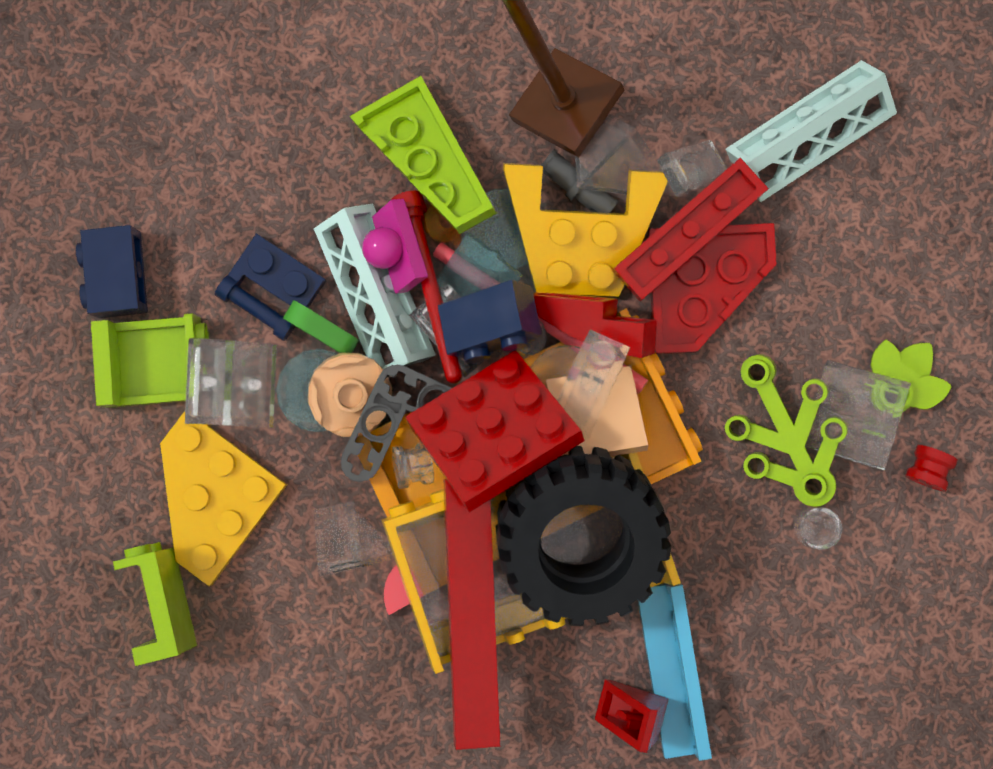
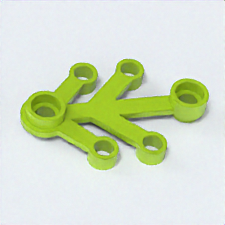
M763 354L753 355L742 364L741 377L748 386L757 389L777 431L754 424L746 416L738 414L727 420L725 424L726 435L735 441L748 439L789 454L796 469L770 462L764 453L754 452L745 459L743 464L744 471L749 477L754 479L765 476L792 486L796 497L805 505L812 507L822 506L833 498L836 491V480L829 469L839 442L847 435V424L842 418L836 416L829 417L823 422L820 429L823 441L813 462L805 445L819 406L828 396L827 384L821 379L814 378L808 380L803 385L801 390L803 401L794 424L773 383L777 372L774 361ZM759 364L765 369L763 379L756 380L751 376L750 369L752 365ZM818 384L822 387L823 395L820 399H812L808 396L807 388L809 385ZM734 420H740L745 424L746 431L744 434L736 435L732 432L731 424ZM836 422L842 427V434L839 437L834 438L827 434L826 426L829 423ZM751 459H761L764 462V470L759 473L752 471L749 465ZM809 479H817L822 484V490L818 493H812L807 489L806 482Z

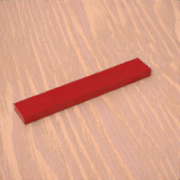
M443 479L454 747L456 750L500 747L491 499L469 513L448 481Z

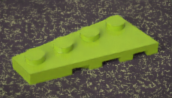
M422 76L350 116L356 126L459 234L497 214Z

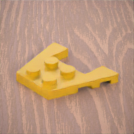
M503 163V171L535 291L539 293L619 297L624 283L613 272V269L642 244L669 180V173L629 170L624 214L541 210L543 166Z

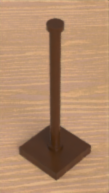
M502 0L539 68V72L509 116L516 124L579 158L625 91L621 82L556 48L550 53L524 0Z

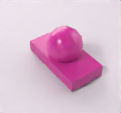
M392 199L372 216L375 229L365 236L362 243V253L366 261L373 267L380 269L388 268L395 294L409 292L426 279L428 273L404 199Z

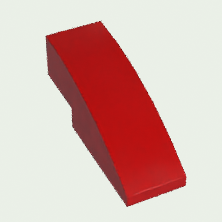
M533 292L538 316L561 332L590 346L615 354L638 358L655 354L657 320L617 316L618 299Z

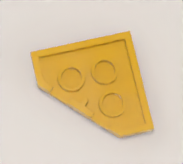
M185 410L160 443L175 561L206 585L212 586L288 484L189 410Z

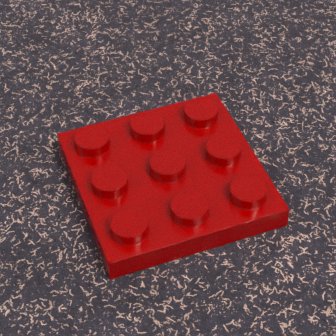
M516 350L405 416L410 428L469 513L585 441L581 429Z

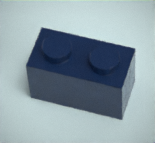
M131 225L80 230L81 243L76 245V257L79 266L84 270L85 284L80 285L79 293L81 304L84 309H87V314L97 318H108L148 313L141 232Z
M509 280L438 305L447 355L463 358L465 363H478L488 360L491 352L500 349L503 351H515L528 346L527 340L542 336L532 286L515 280Z

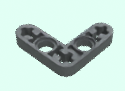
M397 364L385 368L379 375L342 454L341 468L344 474L349 479L357 482L367 481L374 477L380 468L405 412L412 413L424 405V397L428 392L438 390L445 393L451 387L406 366ZM398 373H402L405 375L404 383L414 389L416 388L417 380L425 383L426 385L418 394L416 407L407 404V401L412 397L408 393L399 391L396 397L389 394L390 386L385 383V379L388 376L395 378ZM374 411H383L391 419L390 430L382 436L371 434L366 427V420ZM359 433H362L370 441L383 443V447L380 453L371 448L367 459L373 463L371 470H362L357 475L352 472L353 464L348 462L351 454L359 455L361 453L364 443H356V439Z

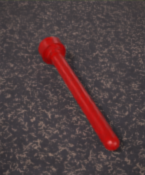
M419 191L402 192L392 199H404L428 273V277L420 283L446 380L451 384H456L462 379V372L458 357L447 355L438 311V305L443 304L422 225V221L425 219L424 213L427 211L423 195Z

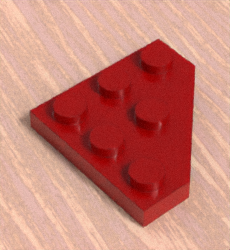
M774 223L728 225L651 292L652 319L657 320L655 353L657 355L696 353L762 279L777 265ZM659 228L649 229L647 231L648 238Z

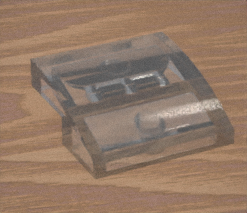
M189 338L185 424L274 428L277 345Z
M827 360L821 380L827 384L829 393L819 406L805 447L818 451L823 441L820 432L823 422L829 417H840L846 422L848 432L845 438L839 442L834 456L885 471L911 383ZM820 385L816 399H820L823 395V389ZM831 422L826 426L827 434L834 438L839 437L842 434V427L836 422Z

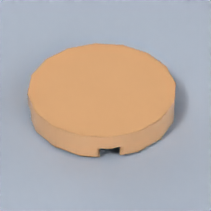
M339 353L327 358L314 370L308 384V404L315 420L326 430L336 435L351 437L376 381L384 369L374 359L360 353ZM387 377L385 383L390 386L389 394L392 396V386ZM374 411L368 416L366 427L369 432L381 424V421L386 416L385 412Z

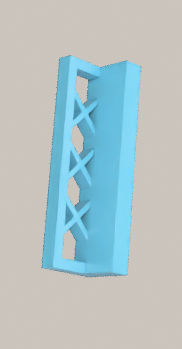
M659 584L651 587L653 594L644 603L638 600L653 694L669 698L660 731L663 756L665 759L695 754L699 761L712 759L683 585Z

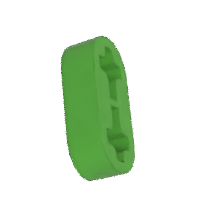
M295 300L292 301L283 316V319L339 353H353L360 341Z

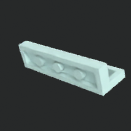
M861 60L727 147L725 150L732 163L741 157L758 177V172L772 163L779 164L774 177L764 183L769 189L757 200L760 202L764 201L897 114L884 72ZM878 95L881 107L870 115L863 116L862 113L867 101ZM841 118L847 119L842 133L834 138H829L828 134L833 123ZM807 140L813 141L807 156L799 161L793 159L799 145Z
M367 204L343 208L316 226L314 231L365 355L374 359L383 369L397 364L409 366L430 359L436 354L410 292L395 294L388 268H375L363 256L362 243L364 238L371 230L375 229L372 216L377 212L374 205ZM338 226L344 238L342 249L336 246L331 234V230ZM351 265L356 267L360 277L358 287L352 285L349 277ZM366 303L372 306L376 315L374 326L368 323L364 314ZM382 342L388 345L394 359L388 365H385L380 353Z

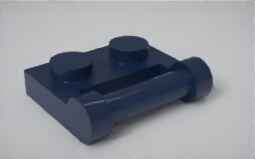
M255 234L232 270L218 285L215 296L224 302L230 300L274 330L273 335L285 341L296 326L284 320L281 314L240 288V284L247 277L289 306L295 300L309 308L326 283V279L260 235Z

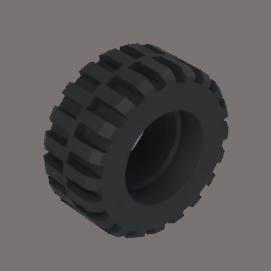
M576 446L568 451V455L558 457L505 490L507 500L500 501L497 510L496 539L502 572L506 573L507 583L513 593L516 595L521 594L523 604L533 612L538 611L541 607L544 618L556 623L560 621L561 617L568 618L569 626H584V620L594 619L596 625L609 622L607 617L618 612L620 617L631 613L633 611L631 606L633 602L638 599L641 603H644L653 594L650 584L651 582L656 584L661 582L666 572L662 561L670 559L672 546L668 536L671 534L668 518L655 489L652 488L648 478L640 469L634 470L630 460L620 454L613 459L610 457L607 449L594 447L592 454H584L582 446ZM587 504L598 505L608 508L620 516L623 528L619 540L605 556L594 562L580 565L565 564L551 558L542 550L540 538L545 527L555 516L568 508Z

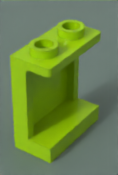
M191 313L184 314V317L120 323H114L109 320L91 321L96 406L113 408L207 400L206 390L212 388V373L209 364L204 365L203 348L209 347V331L207 324L201 323V317Z
M161 542L124 550L125 559L113 561L114 570L137 565L140 567L156 634V639L132 648L135 666L178 656L197 646L179 564L175 561L174 548L162 550Z

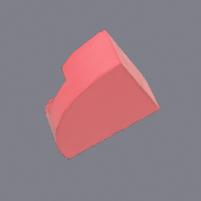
M397 564L389 573L384 587V603L388 615L410 604ZM409 565L419 598H421L425 595H423L421 588Z

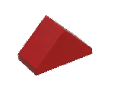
M605 679L595 720L637 751L647 753L659 739L669 698Z

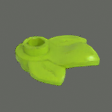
M884 340L875 349L871 358V369L876 381L872 386L871 395L874 404L879 410L887 414L902 413L909 407L925 410L936 406L948 395L951 384L941 378L929 376L933 363L932 344H913L899 352L890 341ZM889 386L896 387L899 392V396L895 401H890L886 397V389Z

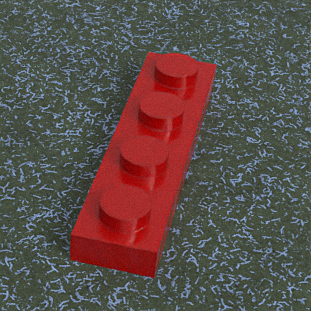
M740 157L613 269V272L641 302L769 188Z

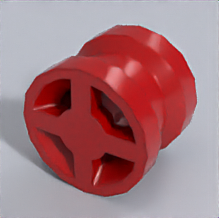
M917 445L914 451L916 461L914 466L907 469L905 477L926 487L946 492L949 485L946 479L950 470L956 467L958 459L932 447Z

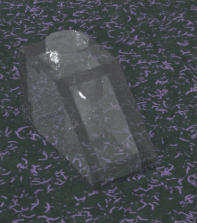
M591 329L572 364L557 400L581 429L583 437L587 439L590 438L630 350V347Z

